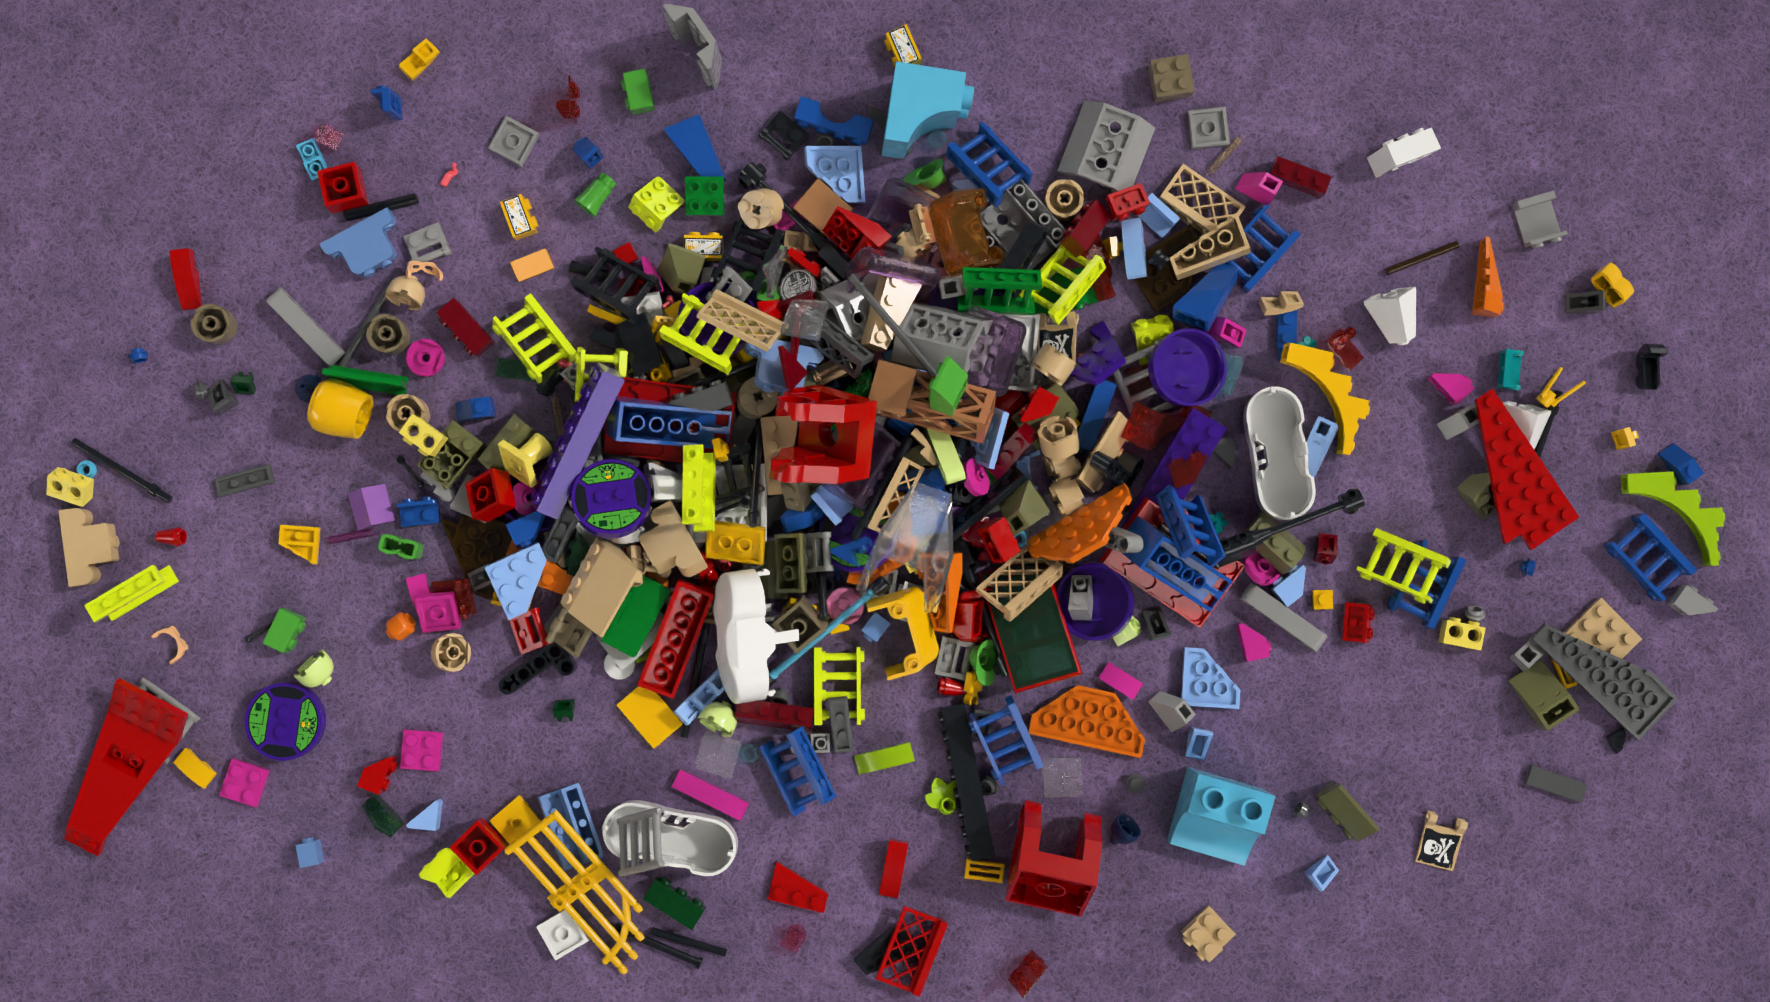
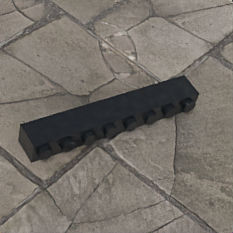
M957 703L940 707V712H937L939 723H943L944 731H941L943 742H947L948 750H945L947 762H951L952 769H949L950 779L955 781L956 788H953L955 800L958 799L959 802L957 814L958 818H962L963 826H960L962 837H966L967 845H964L966 857H970L972 861L994 857L995 853L965 704Z

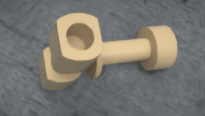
M631 545L626 548L627 557L640 570L631 587H639L643 584V575L646 571L655 573L657 571L652 564H647L646 560L642 559L641 546ZM671 569L662 574H658V576L668 578L670 576Z

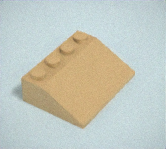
M1119 411L1111 416L1093 446L1092 451L1081 466V470L1078 471L1074 478L1079 486L1091 493H1094L1095 490L1099 491L1104 484V481H1102L1103 476L1090 466V459L1096 451H1100L1112 458L1116 457L1118 459L1124 450L1121 448L1125 441L1129 442L1133 435L1131 431L1133 425Z
M596 537L560 603L573 617L598 636L603 637L640 570L616 543Z

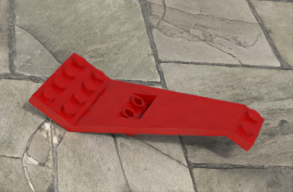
M121 678L115 681L107 715L67 824L65 840L96 856L103 852L106 838L181 741L188 716L187 712Z

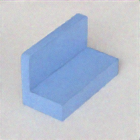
M1151 193L1148 196L1149 206L1145 209L1144 213L1137 217L1141 218L1160 238H1163L1180 218Z
M822 483L812 491L810 496L835 526L854 508V505L836 484Z

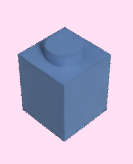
M875 612L861 630L864 632L862 636L870 642L873 640L877 642L891 623Z
M313 837L301 839L302 843L295 845L300 868L324 862L320 839L314 840Z

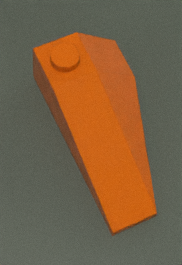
M1484 237L1480 240L1472 315L1497 317L1504 310L1503 295L1490 237Z
M942 551L941 553L919 552L917 553L919 578H922L925 587L923 593L924 596L927 595L930 605L928 611L933 629L938 632L952 633L963 572L962 553Z

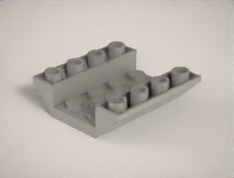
M664 4L665 13L663 15L666 18L665 21L668 24L670 33L675 40L679 39L681 43L693 37L699 47L702 46V50L696 53L699 59L696 62L699 65L700 73L708 87L712 85L714 89L718 88L722 58L715 38L694 8Z
M1084 101L1057 172L1075 178L1077 175L1111 188V193L1134 185L1155 127L1142 117L1107 103ZM1111 124H1118L1120 131L1113 133L1110 130ZM1104 159L1107 165L1105 168H1099L1096 165V161Z
M1022 179L1005 190L1002 203L995 208L991 204L982 213L975 215L962 226L965 232L998 269L1029 221L1047 227L1048 234L1027 270H1033L1058 248L1059 242L1064 237L1062 233L1066 230ZM1000 215H1005L1008 218V223L1000 225L997 218Z
M883 263L856 276L861 282L863 281L866 284L865 287L874 295L879 273L889 268ZM849 279L820 291L819 294L826 310L833 308L841 329L858 343H861L871 305L859 291H855V286ZM856 313L861 316L860 324L854 320ZM895 335L889 345L893 344V341H895ZM866 348V349H867L868 351H870L871 353L876 352V351H873V350H870V349Z
M921 302L911 304L899 327L936 371L939 363H943L946 356H948L967 373L971 366L969 355L979 335H987L993 319ZM923 323L927 324L924 327H918V325ZM958 332L962 333L960 336H954ZM895 335L891 362L926 371Z

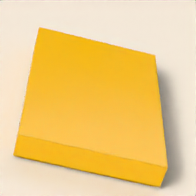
M715 520V531L706 532L705 557L762 566L764 564L766 527H749L746 524Z
M640 686L617 704V707L653 749L683 724L658 693Z

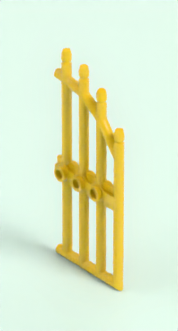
M555 810L506 847L504 851L507 855H510L512 852L517 855L548 890L550 895L547 899L550 901V904L559 912L564 909L605 955L602 958L603 964L606 965L611 961L618 968L619 972L624 975L628 970L616 954L622 948L631 959L635 960L638 958L637 953L632 950L626 939L629 931L640 942L645 938L631 921L630 906L637 913H640L643 908L563 816ZM555 820L592 861V864L584 868L551 831L548 825ZM543 832L578 872L576 876L571 879L534 838L537 833ZM528 842L564 882V885L556 889L520 846ZM606 878L621 894L623 911L598 884ZM591 888L623 923L620 934L585 895ZM579 899L616 941L611 949L572 907L571 903Z

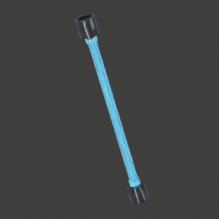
M882 575L869 585L870 589L867 590V593L837 616L835 620L831 621L822 634L797 654L794 652L781 665L769 671V688L777 681L776 678L779 674L822 640L825 635L840 625L842 621L852 615L855 610L857 611L859 607L863 606L871 598L880 596L891 588L888 581Z

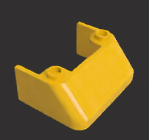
M911 587L872 598L866 602L868 612L887 607L892 618L902 619L906 617L916 652L908 654L904 658L903 663L885 667L887 680L916 673L938 657V643L925 596L920 588Z

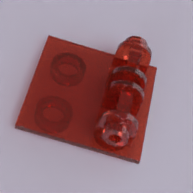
M568 76L569 100H559L556 103V108L563 118L573 119L577 123V117H580V106L577 105V98H580V89L571 76Z
M1347 327L1345 330L1339 328L1325 341L1330 351L1336 354L1340 359V363L1349 372L1364 358L1351 341L1356 335V330L1353 327Z
M1135 401L1121 437L1134 443L1136 447H1142L1151 451L1164 415Z
M470 578L431 582L433 593L455 592L459 616L463 620L468 619L470 614H477Z
M1033 950L1024 957L1022 963L1012 972L1008 979L1023 998L1048 969L1044 963L1045 960Z

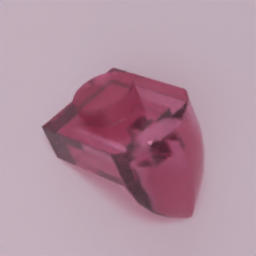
M320 124L313 131L314 139L334 151H337L345 135L327 124Z
M800 924L791 925L780 942V946L797 955L807 937L805 928Z

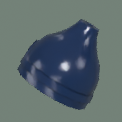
M313 374L300 377L295 384V391L299 399L309 403L315 388L322 379Z
M1124 814L1116 817L1111 826L1110 842L1113 845H1126L1136 841L1141 835V830L1135 820Z

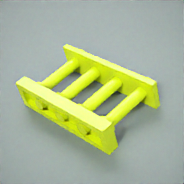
M1060 244L1057 251L1041 268L1042 288L1045 286L1061 295V297L1054 304L1038 295L1040 290H1032L1031 297L1034 298V302L1049 310L1048 314L1053 323L1059 325L1106 269L1102 257L1095 255L1092 260H1088L1080 255L1075 258ZM1069 257L1085 268L1077 275L1061 265ZM1056 272L1073 281L1067 289L1050 280ZM1024 290L1021 291L1020 297H1023Z
M531 293L524 297V308L509 318L500 322L496 316L493 317L492 329L498 336L501 335L528 369L527 374L532 380L535 379L538 384L542 382L541 372L562 358H567L570 363L574 361L576 350ZM532 314L536 319L535 323L512 337L506 328L524 316ZM544 329L547 337L525 352L518 345L520 341L535 331ZM550 344H555L559 348L556 354L536 367L529 359Z
M683 293L682 301L685 307L672 326L668 328L663 325L659 330L660 337L728 375L732 369L729 358L741 339L733 336L723 354L717 355L712 349L723 333V330L716 327L706 345L703 346L696 343V338L706 324L705 321L699 319L689 336L685 337L679 334V329L691 310L694 309L699 312L705 305L699 302L700 300L694 295L688 296Z
M578 347L577 352L574 354V363L577 364L575 401H579L581 397L580 391L584 381H588L590 378L589 374L584 373L585 362L613 363L615 370L619 371L622 377H626L628 351L623 348H616V352L613 355L585 354L586 350Z
M703 444L683 445L682 524H694L695 532L715 531L716 458L715 453H703Z
M1376 528L1373 536L1377 539V545L1365 569L1359 566L1356 569L1360 573V577L1371 581V579L1377 580L1414 596V600L1425 604V602L1432 603L1433 599L1427 593L1438 570L1442 569V566L1448 568L1451 563L1450 559ZM1390 544L1395 547V552L1384 576L1373 573L1384 547ZM1407 551L1413 554V560L1402 583L1399 584L1390 579L1402 554H1405ZM1426 559L1431 561L1430 564L1432 566L1418 592L1409 588V585L1420 562Z
M151 565L84 606L93 622H98L106 616H109L111 621H114L175 585L179 580L170 565L158 571L155 565Z
M814 647V725H822L823 721L830 719L829 711L823 709V701L831 697L847 696L848 699H857V711H849L850 718H857V725H861V720H865V709H861V662H864V651H861V647H857V653H826V651H822V647ZM857 660V672H826V670H822V663H826V661ZM826 680H857V691L826 692V690H823V682H826Z

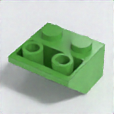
M946 356L944 362H940L937 367L936 378H932L928 389L931 391L928 400H930L931 409L953 416L968 385V374L955 361Z

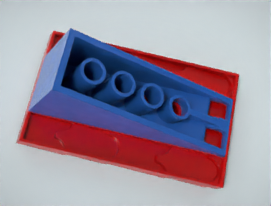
M623 377L625 381L605 420L603 452L683 463V445L703 444V453H714L712 439L720 438L728 444L730 449L736 400L735 391H730L734 400L732 405L716 411L675 406L669 403V401L674 399L673 395L684 392V394L691 393V389L697 386Z
M1145 497L1141 505L1138 506L1129 521L1122 528L1141 536L1143 539V549L1141 552L1120 553L1108 548L1100 561L1201 628L1245 568V565L1235 561L1216 569L1210 567L1206 561L1194 553L1190 554L1186 559L1180 558L1173 539L1157 529L1160 522L1167 525L1160 506ZM1195 538L1197 544L1201 545L1199 539Z

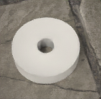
M607 654L604 661L605 671L614 679L629 677L634 672L636 661H633L621 670L609 654Z

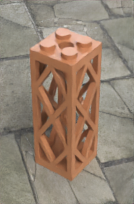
M920 371L918 378H915V380L921 386L913 385L907 407L914 412L908 413V416H902L901 419L891 417V412L883 411L882 414L876 413L983 444L995 411L996 391L968 384L964 393L970 399H960L953 416L930 408V403L924 398L929 397L931 390L928 387L932 377L927 372ZM979 411V417L974 412ZM946 419H954L962 425L953 427Z

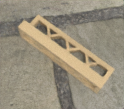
M905 457L902 458L868 528L890 538L925 470L924 467ZM909 465L919 469L917 476L908 480L906 471ZM903 476H905L906 481L901 482ZM914 480L912 486L910 487L909 482ZM907 483L909 488L908 494L899 497L898 486ZM898 500L900 505L899 511L890 514L888 508L890 502ZM896 515L894 521H892L891 516ZM889 517L891 522L889 531L886 532L878 528L880 521Z

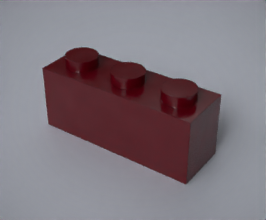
M1277 156L1273 161L1269 174L1282 180L1283 185L1317 198L1325 195L1332 177L1280 156Z
M1097 199L1092 203H1085L1080 209L1082 213L1075 216L1071 221L1073 225L1069 226L1062 233L1064 237L1059 243L1075 258L1087 251L1112 216Z
M454 297L436 312L440 316L439 322L445 328L449 326L453 331L451 335L458 342L461 340L466 345L463 348L470 356L473 354L477 357L481 356L495 343L490 335Z
M1025 422L999 450L995 468L986 469L999 480L1038 438V433Z

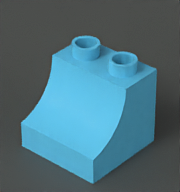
M896 61L881 156L904 159L911 145L924 134L938 129H954L958 118L967 119L969 110L972 107L974 86L965 85L966 72Z
M1187 767L1167 842L1178 847L1245 866L1255 841L1266 832L1275 795L1256 786Z

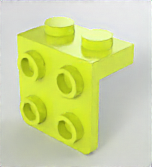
M656 177L633 195L628 208L648 228H651L656 233L661 229L665 219L680 208L685 201L661 177Z
M1157 315L1151 319H1139L1136 322L1130 323L1131 330L1136 338L1137 352L1154 345V342L1174 332L1173 323L1168 315ZM1150 355L1139 359L1140 365H1148Z
M449 848L440 850L436 857L426 864L419 873L421 879L436 883L448 898H451L474 875L473 871Z

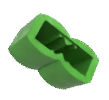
M384 534L381 535L378 549L386 554H398L405 559H421L424 545L419 541L404 539L398 535Z

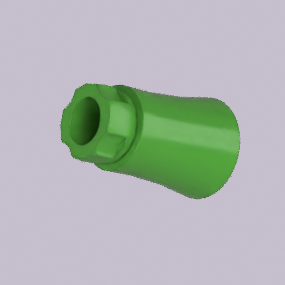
M602 172L574 202L589 215L596 217L616 183L611 177Z

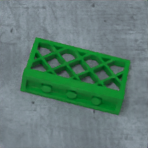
M330 365V369L323 368L322 374L328 378L342 380L361 390L394 395L407 393L409 377Z

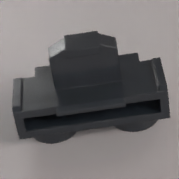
M556 363L554 366H550L541 372L542 382L536 384V391L543 396H551L557 384L564 380L560 373L566 368Z

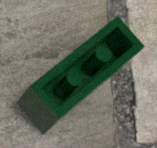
M657 877L643 900L690 930H693L706 909L703 906L704 902L696 897L692 899L687 895L688 892L681 887L676 889L670 885L671 881L667 878Z

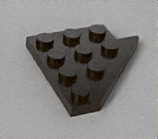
M1191 224L1147 250V277L1134 279L1155 313L1169 304H1172L1174 307L1189 292L1192 275L1177 280L1170 260L1160 272L1156 271V267L1150 266L1147 263L1159 248L1164 255L1171 257L1189 244L1197 241L1199 237Z
M464 514L461 515L458 524L442 518V524L470 592L490 600L494 591L493 586L473 591L467 573L506 557L512 541L506 526L507 523L497 519L483 523Z

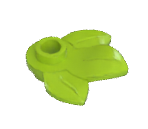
M934 778L931 784L932 793L925 795L926 803L931 808L938 809L942 814L948 815L953 813L956 808V800L953 794V788H956L955 781L947 785L943 780ZM945 801L949 804L947 808L943 806Z

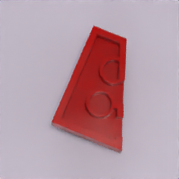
M777 861L767 900L824 913L828 892Z

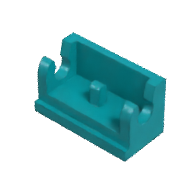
M1504 349L1500 352L1497 389L1519 391L1521 385H1519L1521 360L1524 351Z

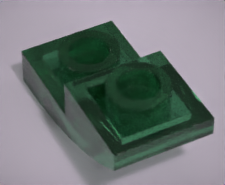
M498 357L495 376L536 382L535 379L532 380L527 374L528 369L521 360ZM532 362L535 365V367L539 364L537 362Z

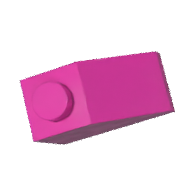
M1218 316L1208 332L1202 330L1215 340L1240 348L1246 333L1245 328L1225 317Z
M1434 373L1427 377L1452 405L1459 404L1475 389L1471 385L1472 381L1462 374Z
M1236 623L1244 661L1249 662L1270 657L1269 652L1272 649L1269 640L1266 641L1264 636L1245 624Z

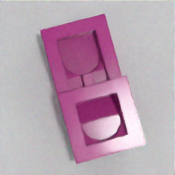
M645 256L641 257L644 273L655 275L659 279V284L662 288L659 292L660 295L666 294L662 280L654 266Z
M426 573L406 578L417 615L418 611L414 599L416 595L432 594Z
M1110 662L1107 663L1099 676V679L1132 700L1135 699L1143 686V683Z

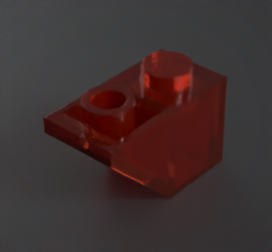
M1201 451L1189 454L1190 458L1182 460V457L1170 460L1171 464L1167 466L1175 489L1195 483L1207 460V454H1201Z

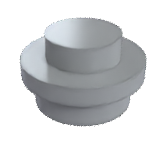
M1469 606L1465 611V616L1470 621L1478 622L1485 618L1484 609L1480 606Z

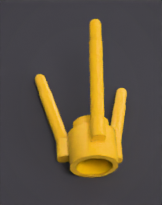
M1559 367L1535 400L1545 408H1548L1550 405L1555 407L1564 398L1585 385L1586 382L1582 381L1555 399L1556 394L1550 388L1563 370L1562 367Z

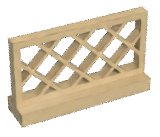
M1182 164L1159 197V200L1172 210L1180 220L1188 225L1191 224L1192 228L1202 235L1216 228L1217 220H1228L1234 215L1228 214V205H1233L1239 209L1237 212L1238 216L1245 209L1244 205L1185 164ZM1184 171L1189 174L1191 181L1181 182V172ZM1202 183L1205 185L1206 192L1197 193L1195 184ZM1192 185L1193 194L1184 195L1183 186ZM1179 186L1181 196H1173L1168 191L1171 187ZM1218 194L1221 197L1222 203L1213 204L1211 195ZM1207 195L1209 205L1200 206L1198 197ZM1194 197L1196 206L1189 207L1186 205L1185 199ZM1223 206L1225 215L1216 217L1214 207ZM1210 208L1212 217L1205 218L1202 216L1201 209Z
M718 289L714 291L712 298L697 314V318L766 352L769 351L777 340H780L786 325L785 322Z
M1027 544L1019 553L1010 558L976 588V592L1003 612L1004 618L1009 622L1061 578L1063 573V564L1059 561L1053 562L1045 557L1024 559L1023 555L1029 551ZM1035 563V570H1024V564ZM1038 563H1046L1049 567L1047 569H1038ZM1012 564H1021L1022 570H1010V566ZM1008 575L1009 581H997V577ZM1011 575H1022V581H1011ZM1024 575H1036V579L1025 581ZM987 586H995V593H987L983 589ZM997 586H1009V592L998 593ZM1011 586H1023V590L1021 592H1012ZM998 598H1009L1010 601L1004 606L998 602Z

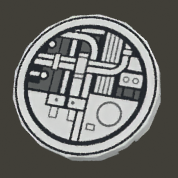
M805 269L792 270L786 274L781 282L780 295L785 300L810 290L815 292L817 288L816 280Z

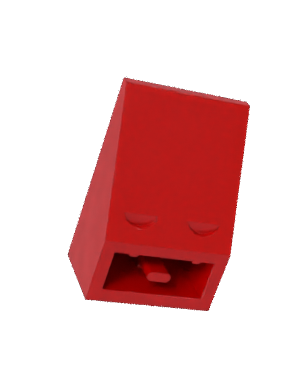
M839 206L836 207L822 230L863 270L877 260L892 237L878 223Z

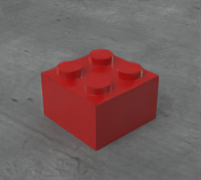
M355 161L317 171L325 207L332 214L369 204L362 172Z
M491 468L465 483L472 519L490 522L516 507L511 480L507 471Z
M482 817L450 849L477 876L509 844Z

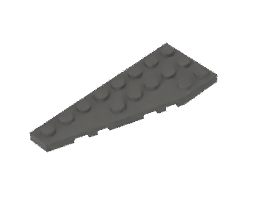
M1543 623L1530 637L1638 741L1678 699L1653 673Z

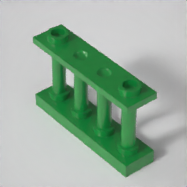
M963 267L962 284L966 288L965 295L957 296L958 312L1035 315L1034 298L1031 297L1032 290L1041 291V270ZM974 288H986L985 295H973ZM1005 289L1004 296H992L993 290ZM1013 289L1024 290L1023 297H1012Z

